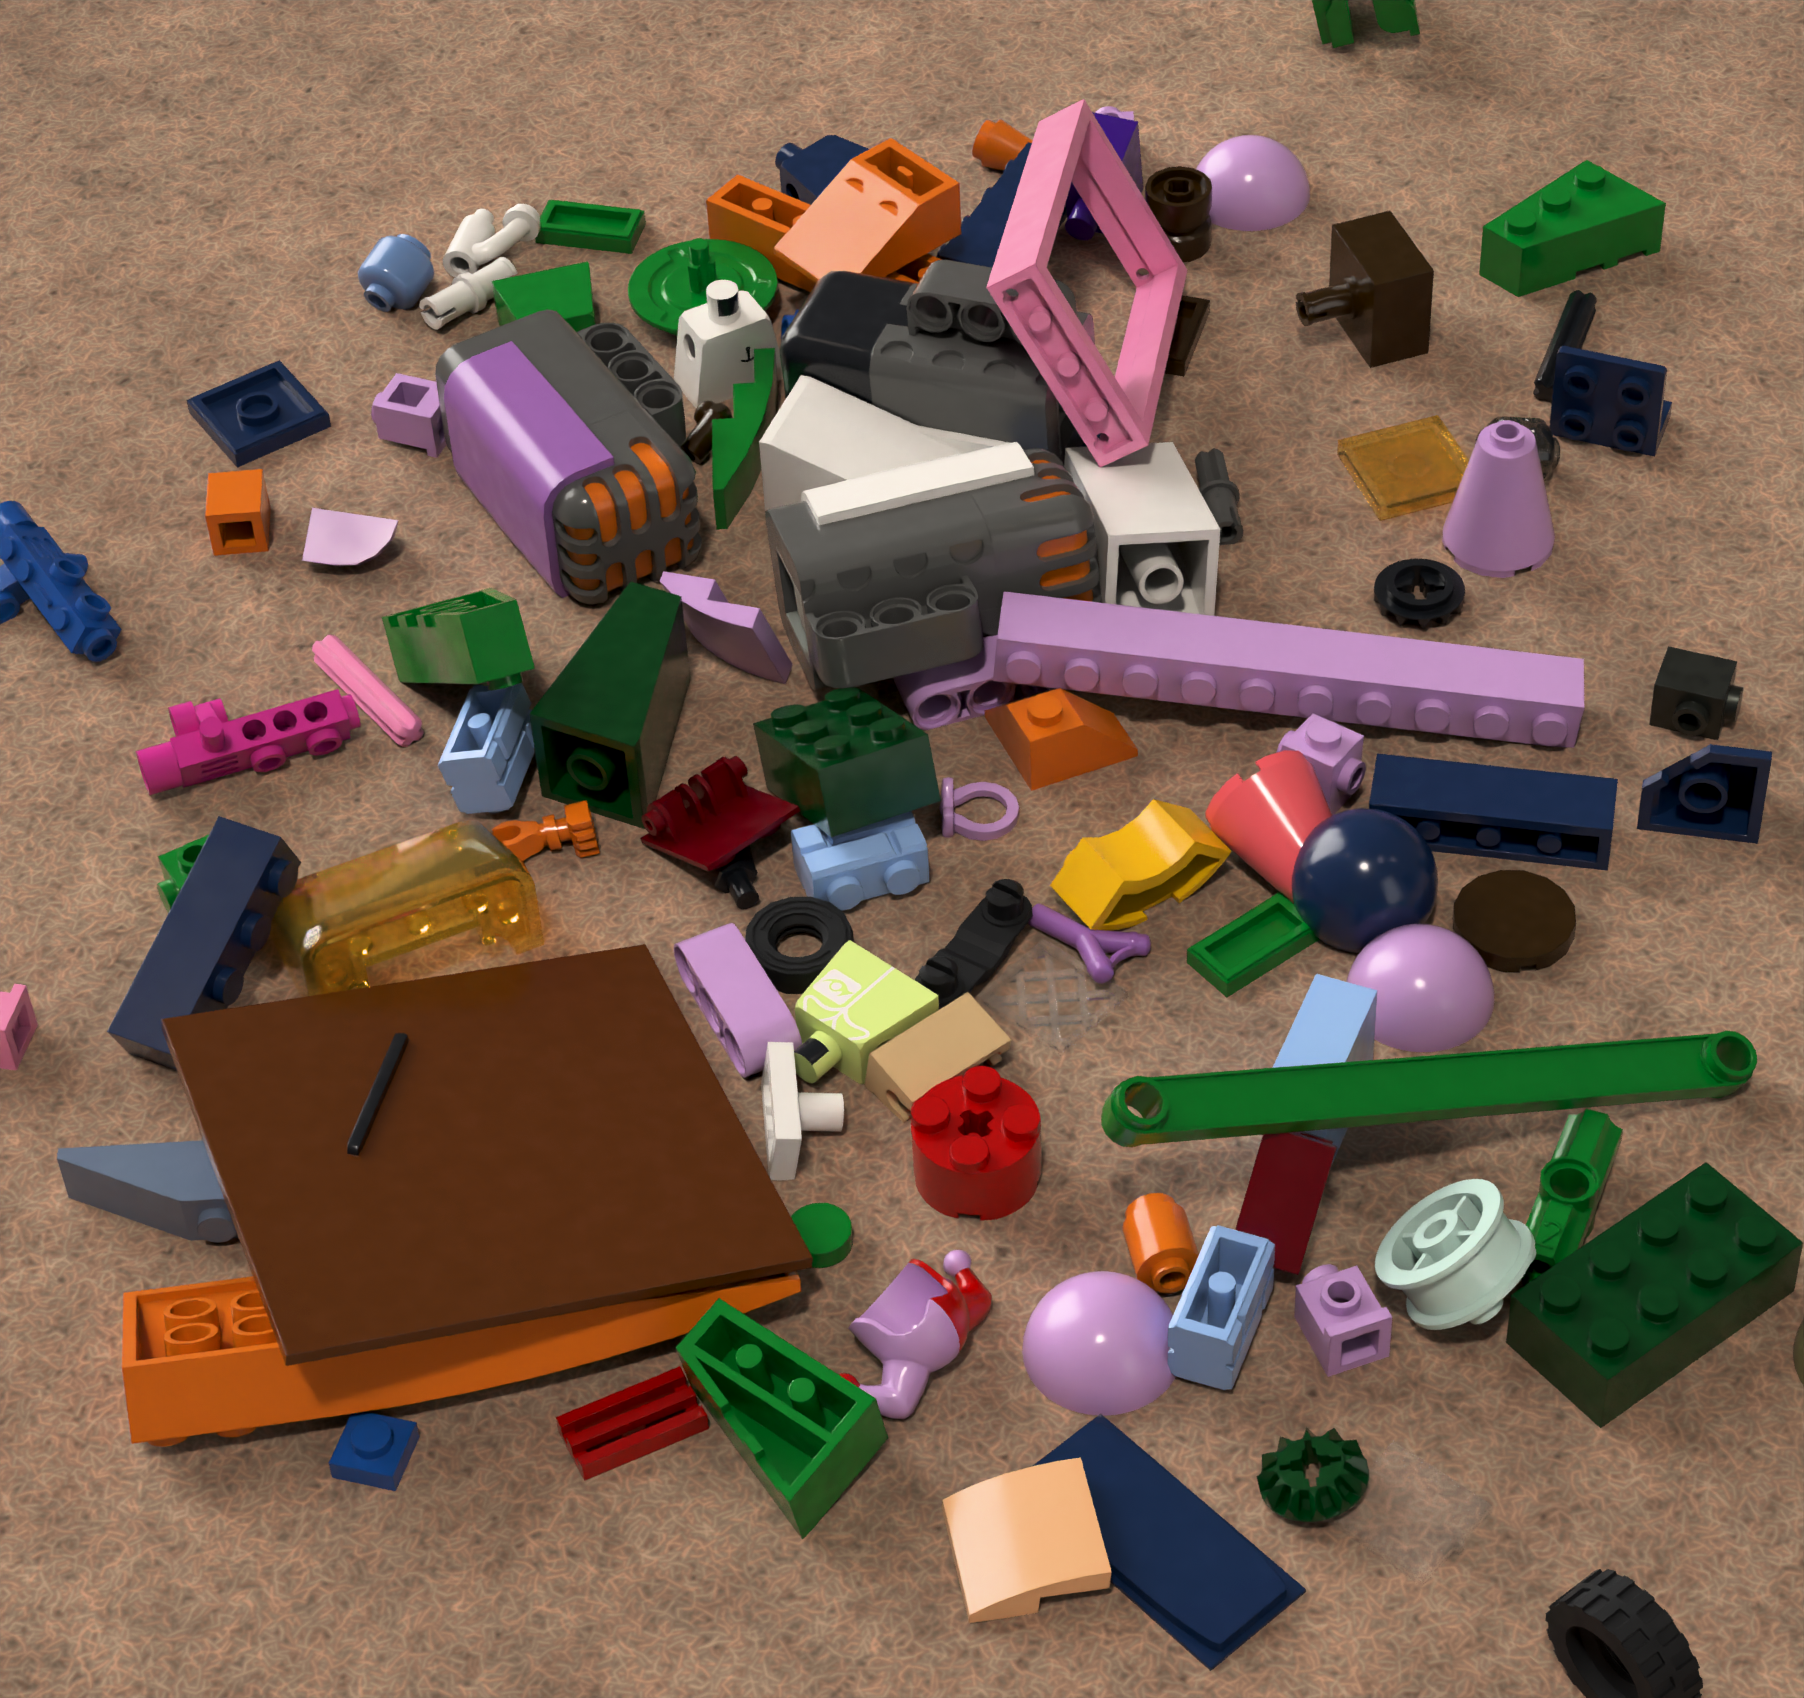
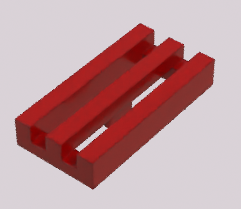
M680 1366L556 1417L558 1432L584 1481L709 1429L707 1414L702 1405L698 1406L696 1394L691 1386H687L685 1374ZM682 1409L684 1413L646 1428V1424ZM620 1435L623 1437L590 1452H586V1449Z

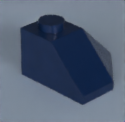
M1710 744L1644 779L1637 829L1758 844L1772 751Z

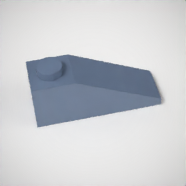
M203 1140L58 1148L57 1161L68 1197L190 1241L225 1242L232 1238H239Z

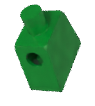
M588 261L492 281L499 326L547 309L557 311L576 332L596 325Z

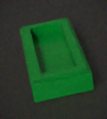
M548 200L540 216L541 228L535 238V242L632 254L646 225L645 211Z
M1279 892L1187 949V964L1227 998L1314 944L1319 939L1302 920L1295 905Z

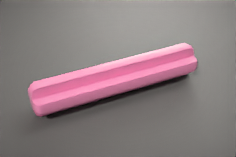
M327 635L322 641H316L313 644L314 662L347 695L351 694L354 702L399 746L408 747L413 741H419L424 734V731L421 729L422 720L338 637Z

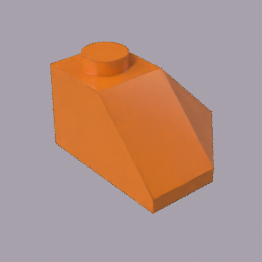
M1061 688L1038 693L984 711L986 720L1031 791L1138 756L1137 747L1113 712Z

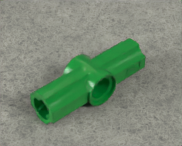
M1587 1108L1582 1113L1569 1114L1552 1159L1541 1170L1539 1192L1526 1223V1226L1534 1236L1536 1257L1521 1278L1525 1285L1581 1248L1584 1239L1594 1229L1596 1208L1623 1135V1129L1617 1127L1610 1120L1608 1114Z

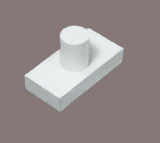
M768 1042L761 1080L768 1175L771 1180L795 1179L802 1141L801 1131L841 1132L844 1119L842 1093L798 1092L793 1042Z

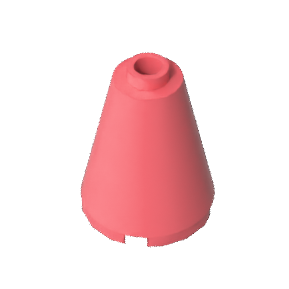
M1284 750L1257 760L1255 763L1261 771L1247 780L1243 781L1238 773L1229 779L1213 796L1205 814L1211 830L1221 841L1294 904L1292 897V875L1299 851L1312 830L1319 823L1332 816L1313 765L1300 751Z

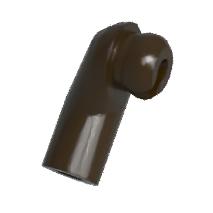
M707 400L700 403L696 408L694 420L697 425L680 446L692 462L701 464L712 450V419L732 418L731 410L723 403L715 404L713 401Z

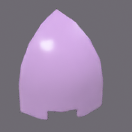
M312 508L302 561L332 566L362 565L378 557L393 540L398 520Z

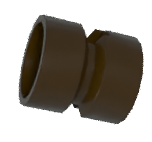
M1168 167L1156 171L1148 178L1145 185V201L1182 262H1191L1201 258L1209 251L1211 246L1212 222L1209 215L1212 207L1211 180L1203 172L1189 167Z

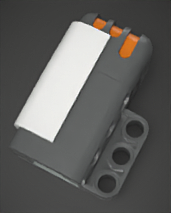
M1017 442L912 464L801 492V502L765 511L777 601L782 624L793 651L813 690L829 686L842 689L856 687L975 657L984 647L983 637L998 635L1003 592L1099 603L1102 600L1094 516L1091 506L1084 500L1081 490L1074 484L1072 476L1064 468L1062 461L1054 453L1044 448L1023 450Z

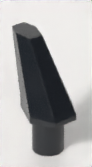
M750 845L736 853L733 861L720 868L715 882L717 889L724 893L730 892L737 907L740 909L751 908L759 900V895L753 886L758 872L754 865Z

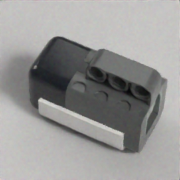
M937 260L930 264L919 283L845 270L830 271L815 284L782 336L779 351L785 398L788 397L801 375L812 377L923 428L921 434L964 453L1017 442L1023 450L1044 448L1054 453L1064 466L1065 448L1082 447L1084 443L986 288L992 267L951 260ZM1054 279L1095 345L1092 315L1077 311L1074 293L1063 282ZM1015 289L1006 290L1010 296L1018 295Z

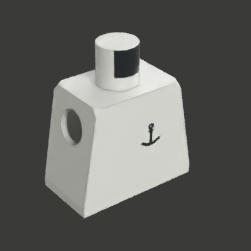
M717 280L710 283L706 288L707 303L684 311L679 317L674 381L680 386L683 394L695 408L707 400L713 401L716 404L733 398V384L755 383L754 349L775 348L778 381L783 379L780 351L771 320L749 292L738 291L736 283L730 280Z

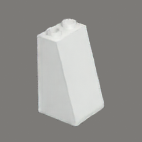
M801 375L759 441L765 511L801 502V492L912 464L963 454L964 452L921 434L923 428L819 380Z
M1149 443L1148 446L1101 468L1087 447L1065 448L1064 468L1072 476L1074 484L1081 490L1084 500L1091 506L1094 516L1101 603L1214 616L1220 527L1174 443Z

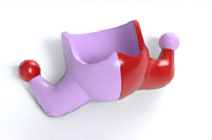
M953 1250L944 1258V1271L948 1275L955 1277L956 1285L951 1280L941 1276L923 1261L911 1259L861 1317L856 1318L848 1329L882 1362V1383L879 1385H863L849 1373H840L839 1375L876 1398L881 1415L893 1419L909 1417L914 1412L924 1392L930 1373L943 1368L955 1359L967 1340L968 1332L981 1323L989 1314L992 1295L970 1269L971 1258L967 1252Z

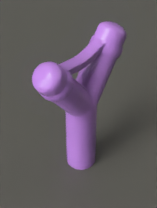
M1040 903L1032 908V917L1028 924L1076 948L1087 967V972L1097 983L1103 984L1110 981L1114 975L1113 968L1120 961L1128 957L1147 956L1150 951L1151 940L1147 934L1091 930ZM1105 953H1114V954H1113V955L1110 957V959H1109V958L1106 956Z

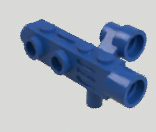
M6 501L0 503V558L4 562L0 566V624L15 618L20 610V604L31 598L71 653L85 654L89 660L94 662L108 658L117 647L116 639L122 629L109 614L111 610L110 604L103 597L95 594L83 579L88 568L86 556L83 554L63 553L45 527H38L19 502Z

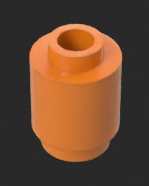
M1151 1193L1143 1195L1127 1207L1125 1212L1126 1219L1122 1228L1137 1280L1145 1283L1155 1292H1178L1186 1287L1199 1256L1186 1212L1183 1207L1167 1194Z

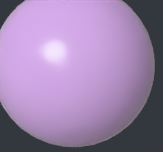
M1243 135L1230 138L1212 148L1202 158L1196 170L1203 172L1211 180L1212 207L1209 215L1211 222L1220 227L1240 231H1261L1276 228L1297 218L1309 203L1310 188L1302 164L1287 147L1271 138L1258 135Z
M1403 925L1377 936L1356 957L1346 982L1378 990L1374 1039L1387 1046L1410 1052L1442 1051L1469 1041L1486 1026L1494 1008L1493 982L1482 956L1460 935L1436 925Z
M1096 1271L1068 1278L1051 1289L1039 1301L1031 1313L1024 1332L1022 1346L1025 1369L1033 1384L1043 1395L1066 1409L1088 1415L1102 1414L1103 1416L1118 1415L1137 1410L1161 1396L1176 1378L1168 1366V1351L1170 1348L1168 1347V1326L1173 1313L1166 1302L1152 1288L1131 1276L1116 1272Z

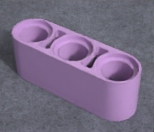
M998 635L983 637L984 647L973 658L894 677L895 685L914 725L923 730H930L985 715V710L1056 688L993 681Z
M729 923L674 944L675 961L683 982L741 1077L746 1078L763 1071L768 1042H793L794 1050L802 1044L798 1027L791 1012L735 924Z

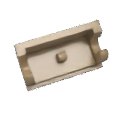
M967 992L869 1053L864 1086L871 1093H874L904 1123L911 1118V1108L914 1102L935 1085L947 1079L964 1075L968 1069L978 1066L984 1061L991 1067L1002 1061L1000 1055L1010 1049L1011 1039L972 995Z

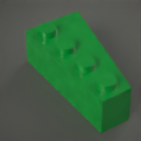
M493 588L382 617L400 682L482 683L483 686H488L489 690H497L523 682L521 672L535 669L517 599Z

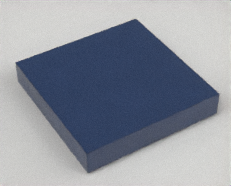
M280 360L187 400L191 416L237 468L331 427L329 413Z

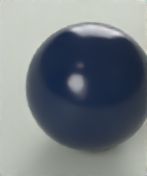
M1359 808L1346 810L1332 815L1319 823L1304 841L1297 856L1292 875V897L1296 910L1302 920L1310 927L1320 941L1335 949L1359 954L1377 936L1393 928L1409 924H1425L1433 910L1438 892L1436 862L1425 839L1411 824L1399 816L1378 809Z

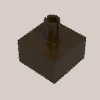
M1391 211L1333 224L1329 287L1297 293V314L1304 326L1336 318L1370 368L1427 354L1429 351L1434 270Z

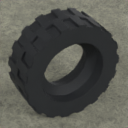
M1601 1569L1595 1570L1548 1607L1550 1610L1546 1613L1545 1621L1548 1622V1629L1546 1630L1549 1640L1552 1641L1555 1648L1553 1651L1558 1661L1562 1663L1567 1671V1676L1586 1698H1701L1700 1689L1703 1688V1679L1699 1675L1698 1669L1700 1667L1696 1657L1693 1656L1689 1648L1690 1644L1684 1634L1678 1630L1668 1612L1656 1603L1655 1598L1645 1589L1642 1590L1638 1587L1635 1581L1624 1575L1622 1577L1616 1571L1606 1569L1604 1572Z

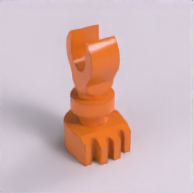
M584 800L564 805L566 815L564 818L555 819V815L552 814L543 816V823L511 820L494 827L492 832L496 842L494 845L499 862L502 864H516L542 851L545 846L549 845L550 851L562 848L561 842L572 840L576 856L580 858L599 854L596 831L588 801Z

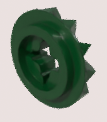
M1306 1427L1302 1439L1292 1441L1280 1437L1276 1452L1262 1454V1471L1257 1476V1481L1262 1499L1273 1512L1294 1521L1317 1522L1346 1512L1360 1500L1369 1482V1468L1367 1459L1363 1456L1357 1440L1344 1441L1335 1428L1329 1430L1323 1436H1316ZM1310 1463H1316L1320 1466L1319 1477H1316V1486L1310 1487L1309 1479L1305 1478L1306 1466Z

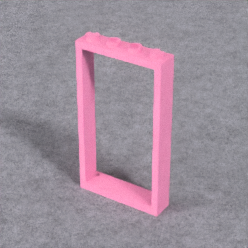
M1083 99L1039 121L986 288L1101 468L1149 444L1187 268L1094 114ZM1071 182L1136 286L1115 377L1047 269ZM1144 268L1149 274L1141 275L1137 270ZM1015 289L1018 295L1010 296L1006 290Z

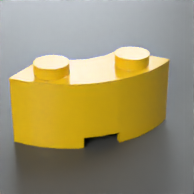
M1153 799L1137 818L1120 830L1102 837H1082L1076 848L1065 858L1063 867L1050 886L1091 930L1113 931L1125 929L1148 920L1147 915L1143 911L1171 897L1178 903L1188 898L1217 871L1232 851L1191 809Z

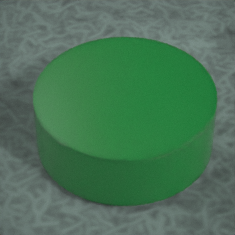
M812 1203L801 1207L792 1214L791 1218L813 1257L812 1268L830 1267L838 1264L848 1256L853 1245L852 1225L849 1216L844 1210L829 1203Z

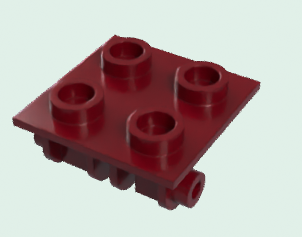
M733 756L730 759L721 757L715 763L702 770V776L698 774L693 775L689 778L688 785L684 783L679 784L675 787V790H671L647 806V813L641 819L649 833L640 839L642 844L709 872L712 869L721 868L729 864L735 858L736 853L756 840L777 832L783 822L800 812V808L798 805L745 785L743 778L748 775V770L744 762L737 756Z

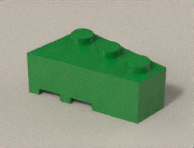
M720 1298L676 1347L690 1386L802 1540L817 1525L888 1439L876 1398Z

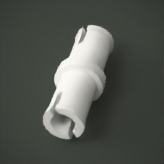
M499 257L493 263L473 274L464 272L456 276L451 286L420 301L419 308L424 310L429 306L431 307L421 312L424 321L429 327L438 330L444 324L468 311L472 314L477 313L485 308L489 299L494 297L492 281L518 274L517 270L509 259Z

